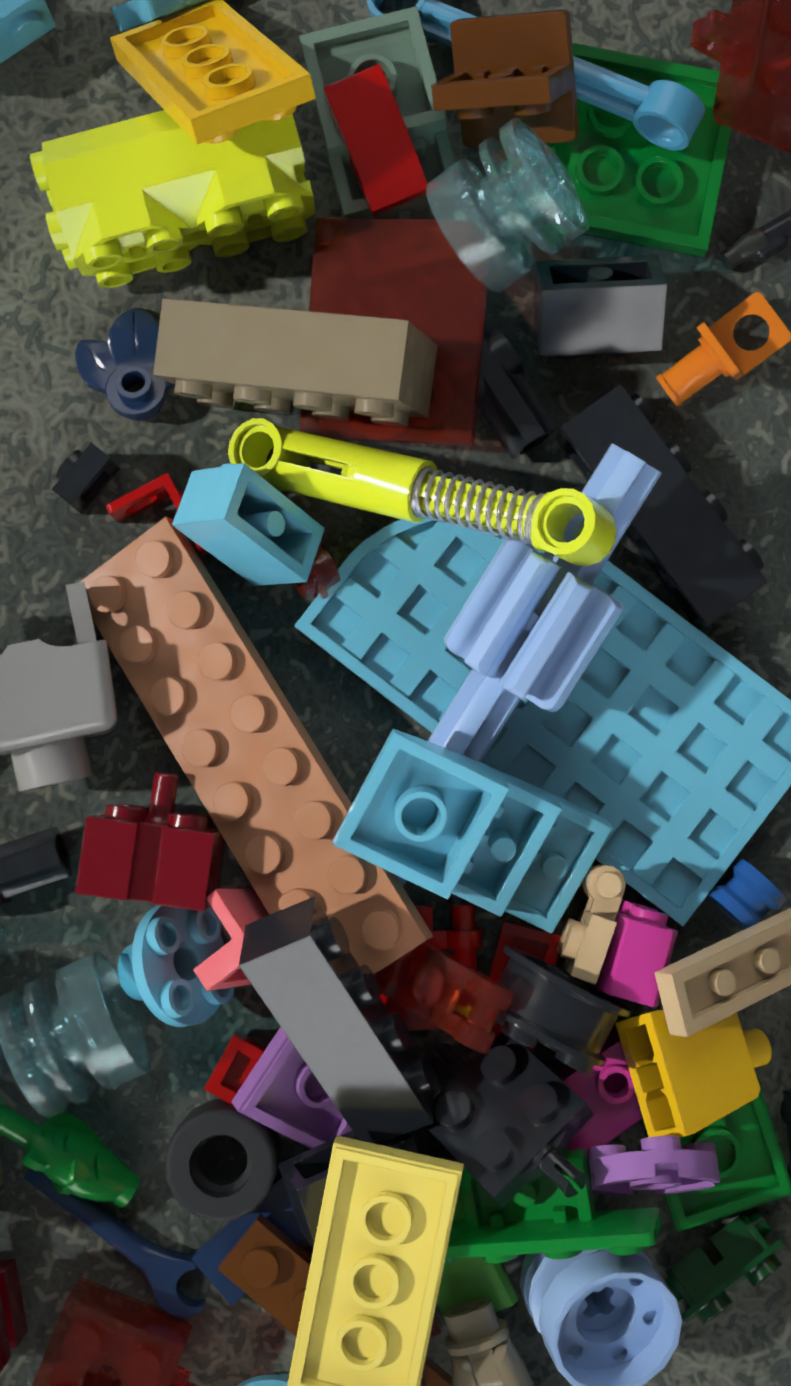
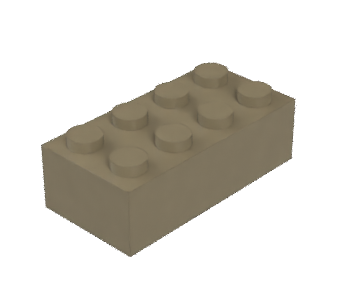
M162 298L153 375L175 384L174 394L197 398V403L201 405L233 408L235 400L254 404V409L258 411L290 414L291 404H293L297 408L312 410V415L320 418L349 420L350 411H354L360 415L371 416V422L407 427L409 417L428 418L438 344L409 320Z

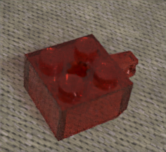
M733 0L730 14L714 10L709 12L703 19L698 18L693 23L689 46L720 63L712 111L715 122L791 154V0Z
M80 1277L65 1301L32 1386H198L188 1381L191 1372L178 1365L192 1326L182 1317L170 1315L163 1309ZM103 1364L115 1369L113 1376L101 1371Z

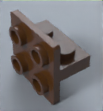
M566 9L462 18L451 22L450 35L455 73L432 84L431 89L434 111H457V118L460 119L464 146L484 147L572 142L579 136L570 13Z

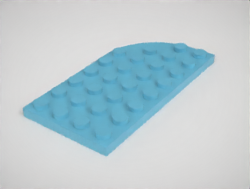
M426 518L420 523L400 519L385 526L364 540L349 554L294 627L425 729L433 733L472 670L469 665L464 663L465 659L449 650L444 643V637L505 538L501 535L494 536L490 532L482 533L480 530H472L470 527L462 528L460 525H451L449 522L433 521L430 518ZM607 560L595 579L594 584L622 603V613L563 706L556 712H550L541 709L527 698L524 700L520 699L481 763L550 792L608 820L613 829L595 860L602 865L613 866L620 870L627 885L662 912L669 915L679 925L684 926L791 786V700Z

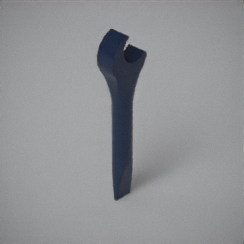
M29 1169L23 1178L126 1256L135 1265L150 1285L158 1305L164 1311L179 1318L192 1317L203 1311L206 1300L190 1299L184 1295L179 1284L181 1275L187 1271L195 1270L197 1267L191 1260L192 1254L173 1251L147 1240L97 1201L80 1198L73 1194H60L51 1183L52 1181L43 1172Z

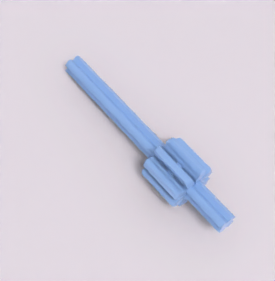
M611 443L581 492L605 507L613 516L616 525L615 543L610 553L598 563L590 566H575L552 553H542L522 540L514 541L511 537L504 539L444 637V643L449 650L465 659L464 663L469 665L472 670L431 734L428 742L482 762L520 699L524 700L527 698L541 709L550 712H556L563 706L623 611L622 603L600 589V587L594 584V581L662 473L646 464L645 461ZM583 514L574 516L568 522L564 534L566 543L575 540L581 534L585 521ZM397 876L401 885L404 886L407 880Z

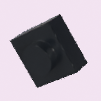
M91 442L84 452L78 449L64 460L56 473V478L59 481L52 490L79 513L83 514L120 468L109 456Z

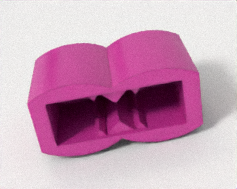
M622 900L620 911L618 910L614 921L617 924L596 983L598 990L625 1000L650 1007H658L660 994L654 972L670 964L678 931L666 925L669 915L645 905Z

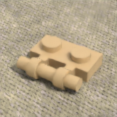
M599 864L591 866L584 877L581 886L583 892L588 897L584 910L581 909L578 921L571 918L566 920L556 953L561 954V957L564 958L562 967L571 976L595 985L617 924L614 921L626 886L624 876L620 870L613 866Z

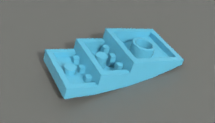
M392 729L332 841L334 846L445 899H448L452 893L500 917L506 911L552 934L613 828L608 820L550 792L445 747Z

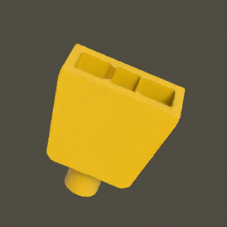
M664 1010L652 1011L615 1023L648 1137H684L694 1134L758 1098L761 1088L754 1068L769 1063L772 1055L771 1045L765 1033L760 1029L753 1028L743 1031L737 1012L689 1037L669 1034Z

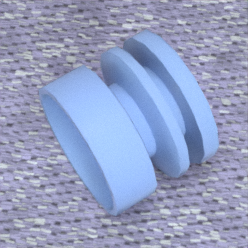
M608 1249L583 1250L577 1256L568 1259H550L544 1253L527 1254L524 1258L519 1286L525 1307L533 1318L535 1327L542 1334L544 1344L557 1370L572 1386H642L665 1368L678 1346L682 1319L677 1299L661 1275L653 1267L651 1260L644 1251L622 1256L614 1255Z

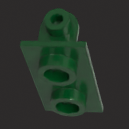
M757 1209L749 1216H746L744 1212L740 1213L736 1219L709 1238L724 1258L715 1266L699 1246L673 1267L665 1270L668 1277L664 1281L677 1299V1303L684 1299L690 1307L681 1314L683 1321L689 1322L697 1316L703 1325L707 1324L733 1303L727 1294L732 1288L746 1278L755 1287L783 1265L776 1255L784 1250L785 1246L779 1239L769 1247L763 1237L770 1233L772 1229Z

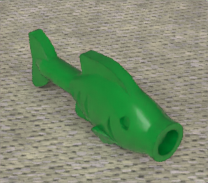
M0 1096V1134L26 1149L27 1152L21 1161L24 1166L43 1172L52 1181L51 1183L60 1194H73L92 1201L110 1202L119 1208H123L128 1204L137 1190L140 1175L130 1170L116 1154L108 1149L86 1123L73 1115L52 1107L45 1114L44 1124H36L4 1106Z

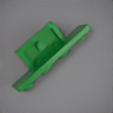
M585 1149L566 1150L563 1154L587 1178L586 1184L581 1190L566 1174H563L578 1192L576 1196L571 1198L566 1197L544 1174L542 1177L527 1183L502 1208L463 1168L460 1193L465 1220L452 1222L444 1266L454 1262L457 1258L482 1257V1260L487 1263H503L515 1259L519 1254L544 1253L547 1258L559 1260L577 1256L583 1250L608 1249L614 1255L637 1254L645 1250L647 1246L656 1244L661 1224L660 1211L657 1207L596 1211Z

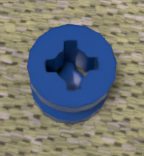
M740 859L732 867L733 876L725 885H715L708 893L709 898L743 930L762 922V918L770 910H779L787 902L782 892L744 859Z

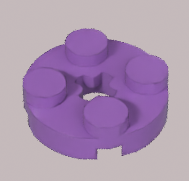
M654 1136L641 1139L642 1151L626 1152V1146L599 1145L588 1148L591 1187L595 1193L634 1195V1189L654 1190V1195L707 1189L715 1186L714 1182L720 1183L715 1143L694 1142L681 1144L680 1137Z

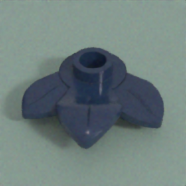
M138 307L122 313L115 320L109 330L108 341L94 339L79 341L75 351V358L79 374L86 386L105 393L112 409L119 415L131 420L142 421L155 416L160 411L166 399L167 390L174 387L175 384L153 375L159 325L154 316ZM135 384H145L144 387L137 392H127V390Z

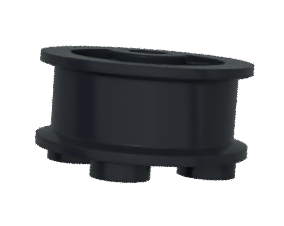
M505 945L503 952L510 959L492 994L481 993L478 1000L485 1006L482 1014L501 1025L500 1031L513 1040L533 1049L540 1042L555 1051V1057L581 1073L590 1075L594 1065L604 1067L607 1059L600 1051L618 1016L629 1017L632 1011L608 994L601 992L579 978L571 976L567 971L521 949Z

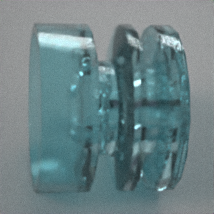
M518 118L510 120L499 129L501 143L491 137L479 144V155L486 174L475 164L464 158L458 160L429 182L426 189V196L432 213L456 254L475 277L486 287L498 293L536 267L535 254L529 238L541 250L553 255L564 247L563 236L573 241L589 229L587 214L577 195L575 184L565 166L554 151L527 124Z
M99 951L56 970L55 985L57 995L47 983L38 978L24 985L23 993L18 989H14L0 996V1044L15 1081L27 1101L40 1115L47 1118L63 1112L68 1107V1101L79 1105L89 1099L91 1096L90 1073L101 1086L111 1090L146 1074L151 1069L150 1051L140 1018L130 996L121 987L116 969L108 958Z

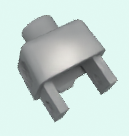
M84 582L65 585L77 645L58 647L36 639L8 645L4 652L0 654V756L11 754L18 792L93 776L85 738L111 732L118 722L107 641H97Z

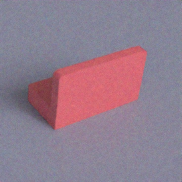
M216 889L207 896V900L232 940L193 969L206 991L251 985L239 967L245 925L269 916L268 911L254 889Z

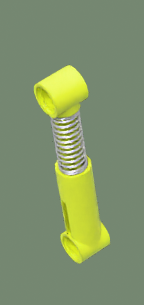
M252 418L242 423L234 431L229 442L228 456L230 464L245 463L278 491H289L414 523H420L424 519L430 518L433 521L440 520L442 523L449 522L451 525H460L462 528L470 527L472 530H480L482 533L490 532L494 536L511 537L514 541L521 539L524 543L532 544L536 550L552 553L575 566H590L600 562L610 553L615 543L616 525L613 516L605 507L575 489L560 488L546 494L540 493L536 495L534 491L526 494L524 489L515 491L513 486L505 489L503 484H498L495 487L492 481H488L485 484L482 479L476 481L472 477L464 479L462 474H458L455 477L452 472L444 474L442 470H437V466L430 460L281 427L264 418ZM274 447L272 457L266 463L267 456L270 450ZM310 462L342 469L341 475L310 468ZM583 514L585 521L581 534L575 540L566 543L564 534L568 522L574 516Z

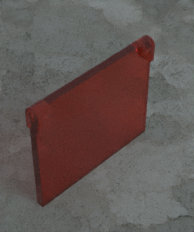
M316 218L309 311L409 320L438 344L428 418L409 417L408 426L399 427L371 422V416L360 415L354 411H350L349 420H332L313 416L312 410L301 409L299 431L340 440L474 446L492 222L490 220Z

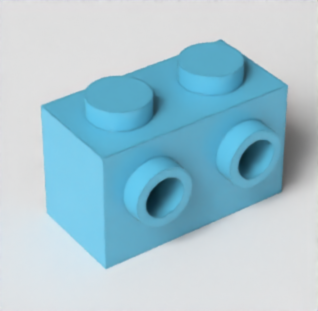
M227 463L221 465V467L192 471L172 526L254 586L307 582L325 529L245 463Z

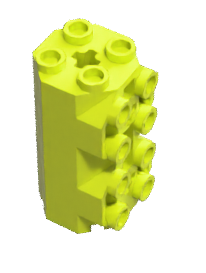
M165 110L45 141L42 142V151L30 154L31 165L41 192L46 191L53 210L46 213V221L56 250H62L69 270L78 268L82 276H96L98 286L101 288H114L125 285L133 280V274L154 268L161 273L184 269L192 262L189 251L199 244L212 245L214 254L217 257H231L245 252L250 247L249 243L272 237L276 242H286L297 239L308 231L305 220L316 213L310 180L306 181L304 176L305 159L293 114L274 121L262 119L239 128L234 137L224 142L214 144L203 142L197 145Z

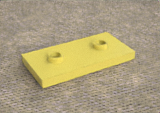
M336 1136L330 1158L287 1386H420L464 1167L463 1163Z

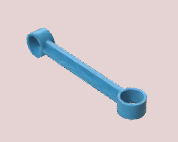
M367 0L370 17L383 15L378 9L384 0ZM418 0L416 4L425 37L452 47L450 35L451 22L462 18L477 17L437 0ZM573 56L577 99L632 121L636 130L645 139L661 148L677 151L683 150L688 146L705 114L703 102L693 91L669 80H656L650 86H647Z

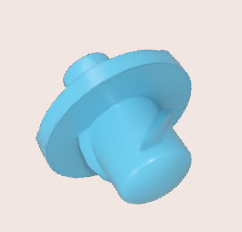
M156 905L141 919L136 929L133 943L128 945L119 955L117 973L125 993L135 1000L144 1001L148 1009L158 1019L168 1025L186 1027L203 1023L214 1015L220 1004L229 1002L233 996L234 987L206 991L193 970L224 946L220 934L221 921L213 908L209 907L205 911Z

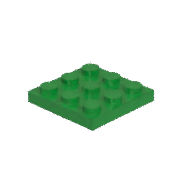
M572 42L573 56L644 85L650 86L656 80H669L687 87L701 99L705 107V114L688 146L683 150L676 151L664 149L649 142L636 130L632 121L577 99L579 136L572 142L544 143L528 223L704 257L709 246L742 76Z

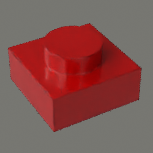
M235 1031L204 1090L233 1105L231 1101L267 1047Z

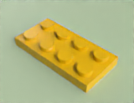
M210 0L110 37L116 59L121 66L197 145L203 142L214 144L227 141L237 134L239 128L262 119L274 121L286 118L295 112L296 106L316 99L311 74L223 0Z

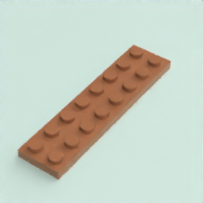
M164 517L80 581L85 583L92 620L104 640L107 641V645L269 915L315 896L328 918L334 916L342 924L349 941V950L359 966L367 965L375 975L432 938L433 935L395 874L333 845L332 840L352 805L186 535L172 526L174 519Z

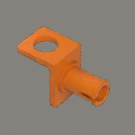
M755 292L710 327L705 322L696 327L702 335L698 338L701 345L663 374L660 373L656 376V379L679 408L683 405L684 401L721 374L726 378L731 375L738 381L791 341V333L760 292ZM748 315L762 317L769 326L768 340L757 350L748 351L742 349L734 340L736 324L740 319Z

